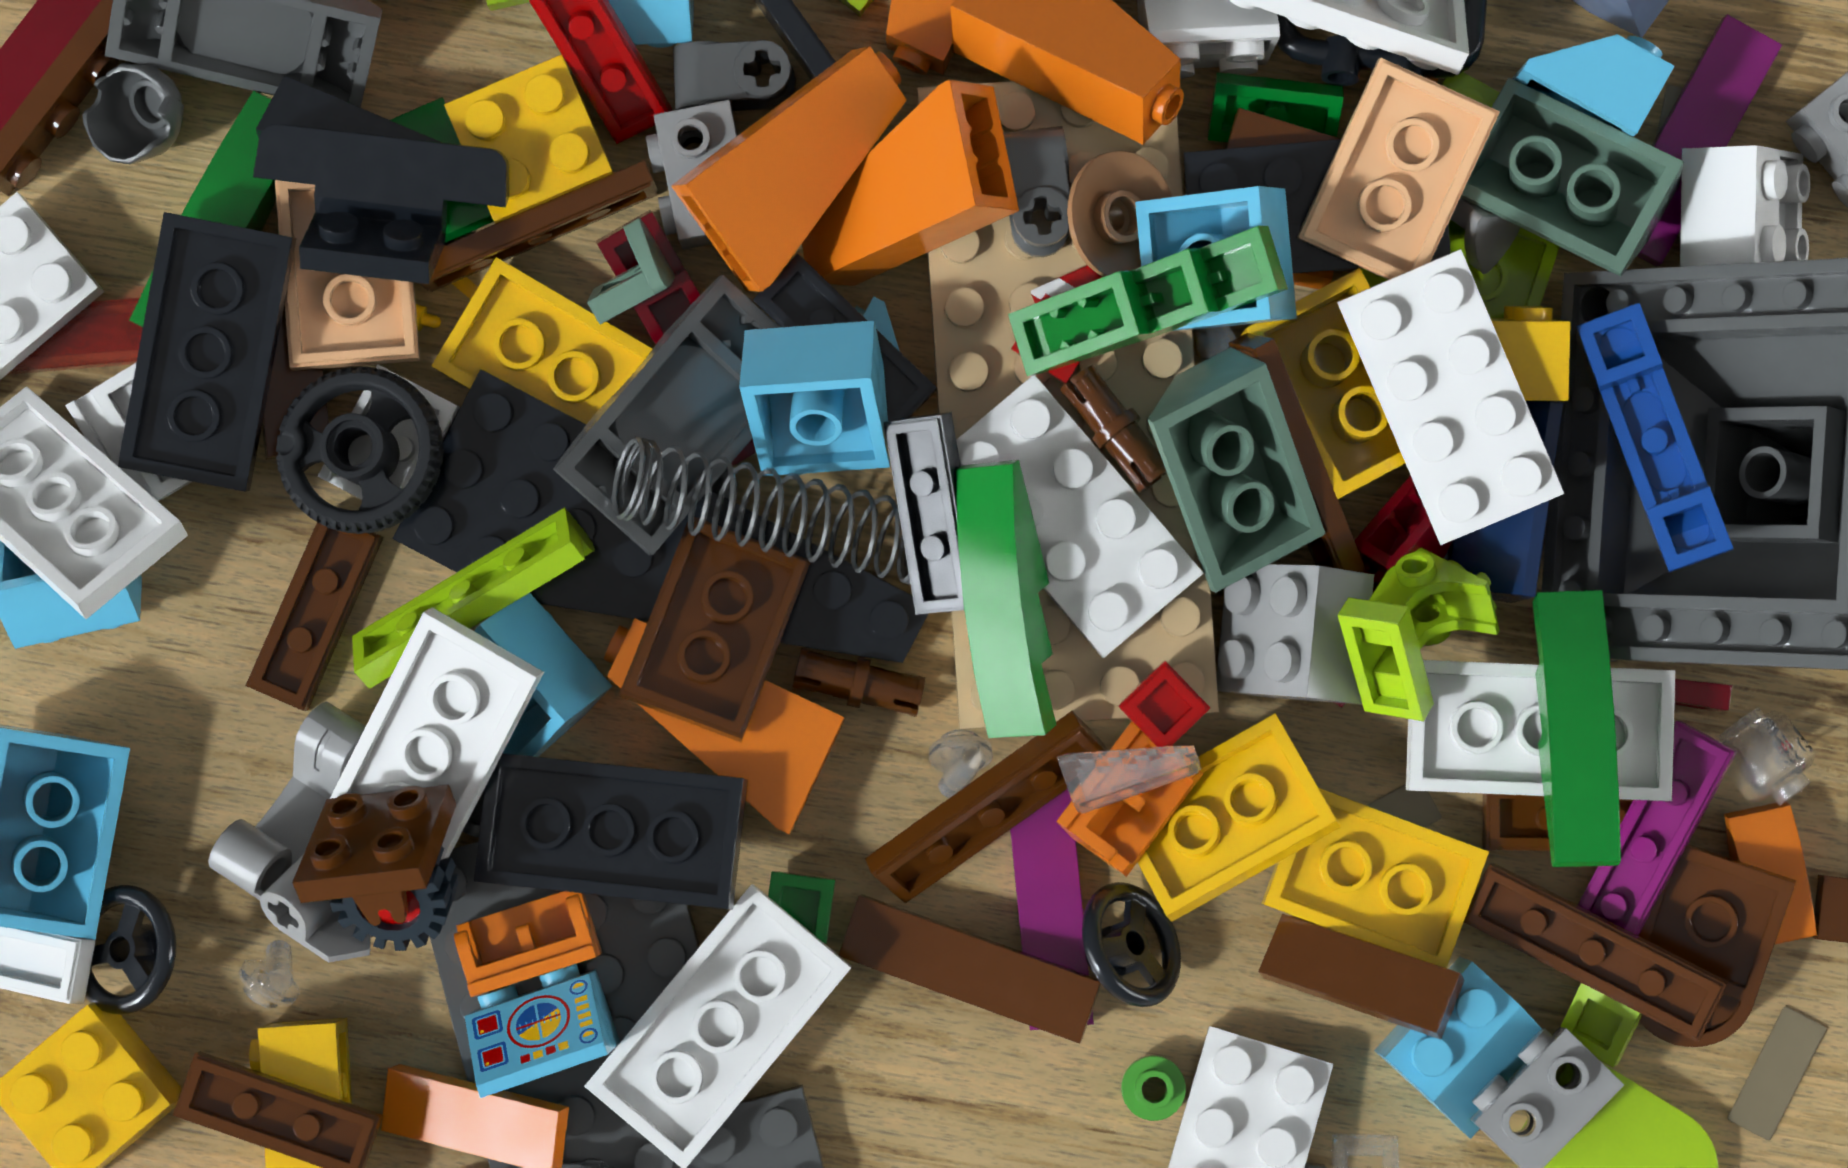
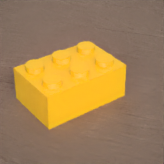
M1360 268L1296 301L1297 319L1254 323L1247 327L1240 335L1251 333L1275 340L1338 500L1406 464L1337 303L1371 288Z

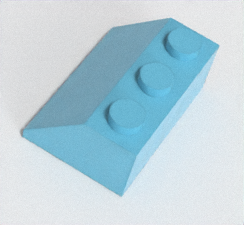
M0 724V927L96 939L130 753L129 747L60 733Z

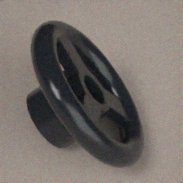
M1125 882L1110 883L1101 887L1088 901L1083 915L1082 939L1086 961L1099 982L1115 998L1135 1007L1157 1005L1172 993L1180 974L1181 951L1173 923L1167 918L1159 902L1144 889ZM1114 902H1125L1124 920L1113 926L1101 929L1102 918L1106 909ZM1145 916L1157 934L1162 953V966L1149 951V942L1144 933ZM1139 970L1150 986L1146 988L1133 986L1125 981L1122 976Z
M119 885L104 890L99 919L110 908L121 904L125 905L117 931L109 935L106 943L94 946L85 996L90 1003L95 1002L102 1011L112 1014L124 1015L134 1013L156 1000L171 977L176 959V935L169 913L156 896L143 888L133 885ZM145 914L151 924H142ZM109 964L113 968L122 969L136 991L126 995L110 993L99 984L92 968Z

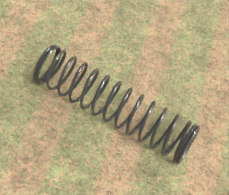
M641 437L631 439L621 454L613 482L612 509L617 519L624 521L631 520L640 510L641 522L643 525H648L655 517L660 502L663 485V460L670 452L678 453L681 465L672 480L664 510L665 527L670 531L677 526L683 513L688 486L687 465L694 457L703 460L705 470L696 485L688 514V528L692 536L699 534L708 516L712 494L711 470L716 464L725 463L728 467L729 475L719 492L712 518V534L715 541L722 540L731 525L736 501L735 475L742 468L749 469L753 480L743 496L735 529L736 541L741 547L749 542L756 527L760 506L759 480L765 474H772L776 479L777 485L767 500L759 528V544L763 552H767L773 547L779 535L784 510L783 485L789 479L796 480L800 490L789 508L782 535V548L786 557H791L796 553L803 539L808 513L806 490L812 485H819L824 495L818 501L812 514L805 541L807 559L813 563L822 555L827 543L831 523L830 495L836 490L843 491L847 500L842 505L835 519L828 546V558L832 567L835 568L845 561L850 550L855 524L853 500L858 496H866L870 505L865 510L854 536L851 551L852 566L855 572L861 573L868 566L876 544L874 568L877 576L884 578L892 570L897 558L898 577L901 583L910 584L903 536L901 537L898 506L889 495H882L874 500L868 490L862 489L851 495L845 485L836 484L832 488L827 489L821 479L815 478L804 484L800 476L795 473H790L781 479L774 468L768 467L757 474L751 463L743 462L733 468L727 457L720 456L709 463V460L702 451H695L685 458L679 446L671 445L661 452L654 440H647V438ZM651 446L654 448L657 458L653 466ZM640 454L639 472L635 489L625 510V486L635 460ZM657 472V482L653 504L650 509L649 515L646 518V508L649 492ZM682 476L678 507L670 524L673 497ZM706 481L704 505L698 525L694 529L696 506L701 489ZM730 485L729 507L725 523L718 535L720 509L725 493ZM754 489L752 517L745 538L742 540L743 517L748 500ZM778 493L776 522L769 543L765 545L767 519ZM802 498L800 526L795 543L789 551L788 536L795 509ZM881 501H887L892 505L893 510L887 516L877 540L878 512L876 505ZM825 503L824 530L816 554L812 556L811 542L818 515ZM848 508L847 537L839 559L835 561L834 547L841 520ZM872 511L871 539L866 557L859 567L857 565L859 540L863 527ZM895 516L894 546L886 569L881 572L880 555L886 531Z

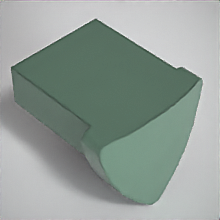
M641 218L623 226L638 265L594 288L587 301L599 324L669 288L675 279V273Z

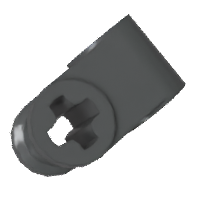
M758 40L728 43L695 41L678 44L673 47L675 110L725 100L730 101L732 111L771 110L795 92L796 76L789 57L781 46L772 41ZM772 64L776 74L770 76L769 86L759 87L754 76L761 74V65Z
M1063 126L1003 133L1019 206L1018 212L1009 215L1014 243L1022 252L1032 257L1044 258L1054 255L1064 246L1069 235L1067 216L1070 194L1068 186L1069 164ZM1034 211H1044L1047 221H1054L1052 222L1049 234H1038L1036 224H1029L1031 223Z

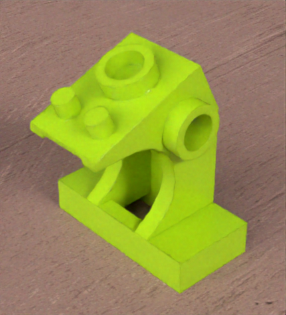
M1421 547L1417 551L1401 557L1395 566L1387 570L1369 600L1348 597L1338 613V619L1365 712L1418 721L1425 720L1434 705L1420 649L1424 645H1436L1445 641L1450 636L1451 631L1467 630L1498 635L1500 631L1495 612L1497 605L1492 599L1489 587L1491 581L1485 573L1480 572L1474 575L1466 571L1459 563L1453 560L1447 561Z

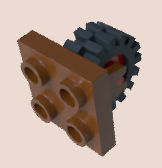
M449 784L429 787L407 786L397 791L364 795L348 793L337 798L326 799L292 882L300 902L331 900L332 912L341 911L337 920L340 925L346 928L355 924L356 928L352 936L361 942L367 934L376 937L373 947L384 949L387 940L394 941L395 951H406L410 939L416 948L426 945L429 936L435 939L440 934L442 926L445 925L458 885V874H453L456 865L452 858L448 857L441 860L444 851L442 844L457 805Z

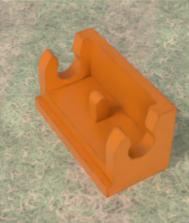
M1131 721L1056 822L1072 839L1127 877L1202 777L1203 773L1199 768L1186 760L1188 757L1173 745L1165 753H1162Z
M562 891L456 925L458 932L454 933V940L466 977L470 997L574 965L602 954L583 893Z

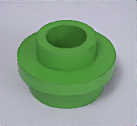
M1150 1055L1137 1059L1127 1068L1121 1082V1093L1126 1106L1133 1114L1144 1120L1159 1121L1170 1117L1180 1108L1185 1098L1186 1084L1180 1069L1172 1061L1161 1056ZM1158 1077L1165 1082L1166 1090L1160 1099L1148 1100L1143 1096L1142 1085L1148 1078Z

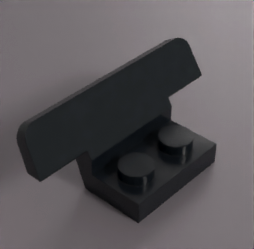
M288 124L270 125L259 136L253 173L254 178L315 185V213L299 246L300 269L429 284L445 245L448 201L506 207L509 200V162L506 156L496 149Z

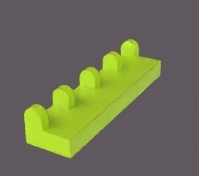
M564 507L352 636L354 673L369 689L392 675L424 611L433 607L470 629L585 560V556L595 551L592 541Z

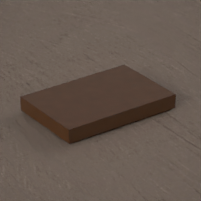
M694 517V529L697 527L700 518ZM705 521L703 529L699 534L692 536L687 522L621 688L620 697L742 742L811 562L795 554L791 557H786L782 549L774 546L769 551L763 552L759 541L753 538L745 546L741 547L736 541L735 532L729 529L722 540L715 541L712 534V523ZM718 526V535L723 528L721 526ZM741 534V539L743 540L745 535Z

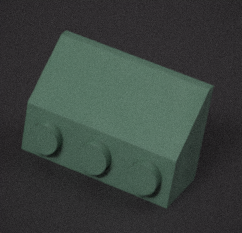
M1508 78L1492 106L1493 109L1500 111L1460 198L1621 277L1649 241L1677 191L1684 161L1516 80Z
M1230 347L1176 375L1147 420L1209 588L1216 593L1326 533L1266 363Z

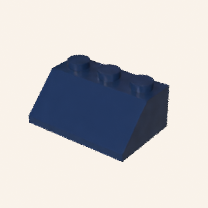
M1526 401L1554 468L1563 403L1555 401ZM1549 500L1453 540L1443 559L1459 563L1466 571L1474 575L1480 572L1485 573L1491 581L1489 587L1494 601L1514 603L1534 598L1536 595Z

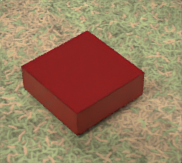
M1166 661L1158 665L1117 705L1162 753H1165L1211 708Z

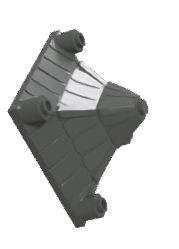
M1848 258L1629 269L1621 277L1610 271L1564 273L1561 320L1570 321L1569 401H1555L1563 403L1554 464V470L1564 494L1549 500L1542 592L1602 590L1610 662L1626 660L1848 670ZM1639 302L1705 479L1711 488L1734 548L1732 551L1670 573L1630 474L1576 327Z

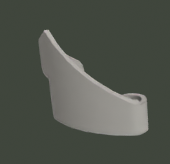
M326 701L316 706L299 728L294 743L293 777L280 796L256 826L243 819L236 820L229 825L214 844L208 863L210 868L260 900L262 910L275 927L329 963L370 955L371 935L367 934L362 942L353 937L356 925L352 924L343 928L337 921L341 911L332 912L331 900L301 903L292 883L326 799H330L366 727Z

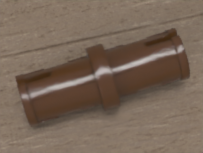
M1093 364L1070 379L1071 384L1067 382L1061 387V393L1068 398L1095 433L1092 437L1094 444L1099 450L1104 448L1108 450L1135 485L1138 493H1142L1162 478L1161 475L1167 474L1159 451L1137 424L1141 419L1133 408L1126 410L1099 375Z
M801 648L792 688L815 691L847 700V706L860 708L862 703L895 710L896 712L916 717L926 677L902 674L871 666V660L858 657L857 662Z

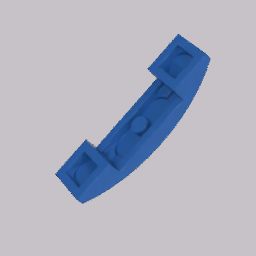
M1640 302L1576 326L1616 437L1669 573L1734 550L1666 377L1661 357Z

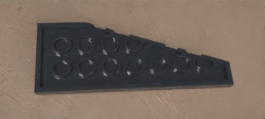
M480 369L443 440V462L440 466L441 471L437 483L432 488L433 491L416 512L400 523L392 539L457 573L565 507L589 536L595 551L585 556V560L530 592L539 604L648 621L687 525L688 514L654 555H648L553 470L586 424ZM713 490L706 519L710 523H712L714 508L719 493ZM705 494L697 503L694 517H701ZM724 497L719 514L718 526L721 527L725 523L729 507V499ZM736 502L729 530L734 532L740 504ZM747 508L745 509L742 522V535H746L753 512ZM758 515L756 527L751 537L758 541L761 515ZM768 519L765 530L766 544L769 543L775 523ZM781 526L773 546L783 550L782 535L784 527ZM789 531L788 536L789 551L792 549L797 538V534ZM803 538L795 555L807 559L805 553L806 539ZM811 542V554L814 556L819 546ZM824 549L822 555L814 563H810L780 643L903 663L928 614L915 615L911 594L865 570L861 573L855 572L852 563L846 560L839 567H832L828 558V551ZM834 554L835 561L839 559V556Z

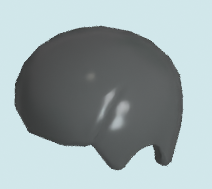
M125 62L94 82V86L98 89V95L95 103L84 111L82 115L83 124L92 146L111 162L130 165L161 155L175 143L181 131L184 105L182 104V95L170 77L151 65Z

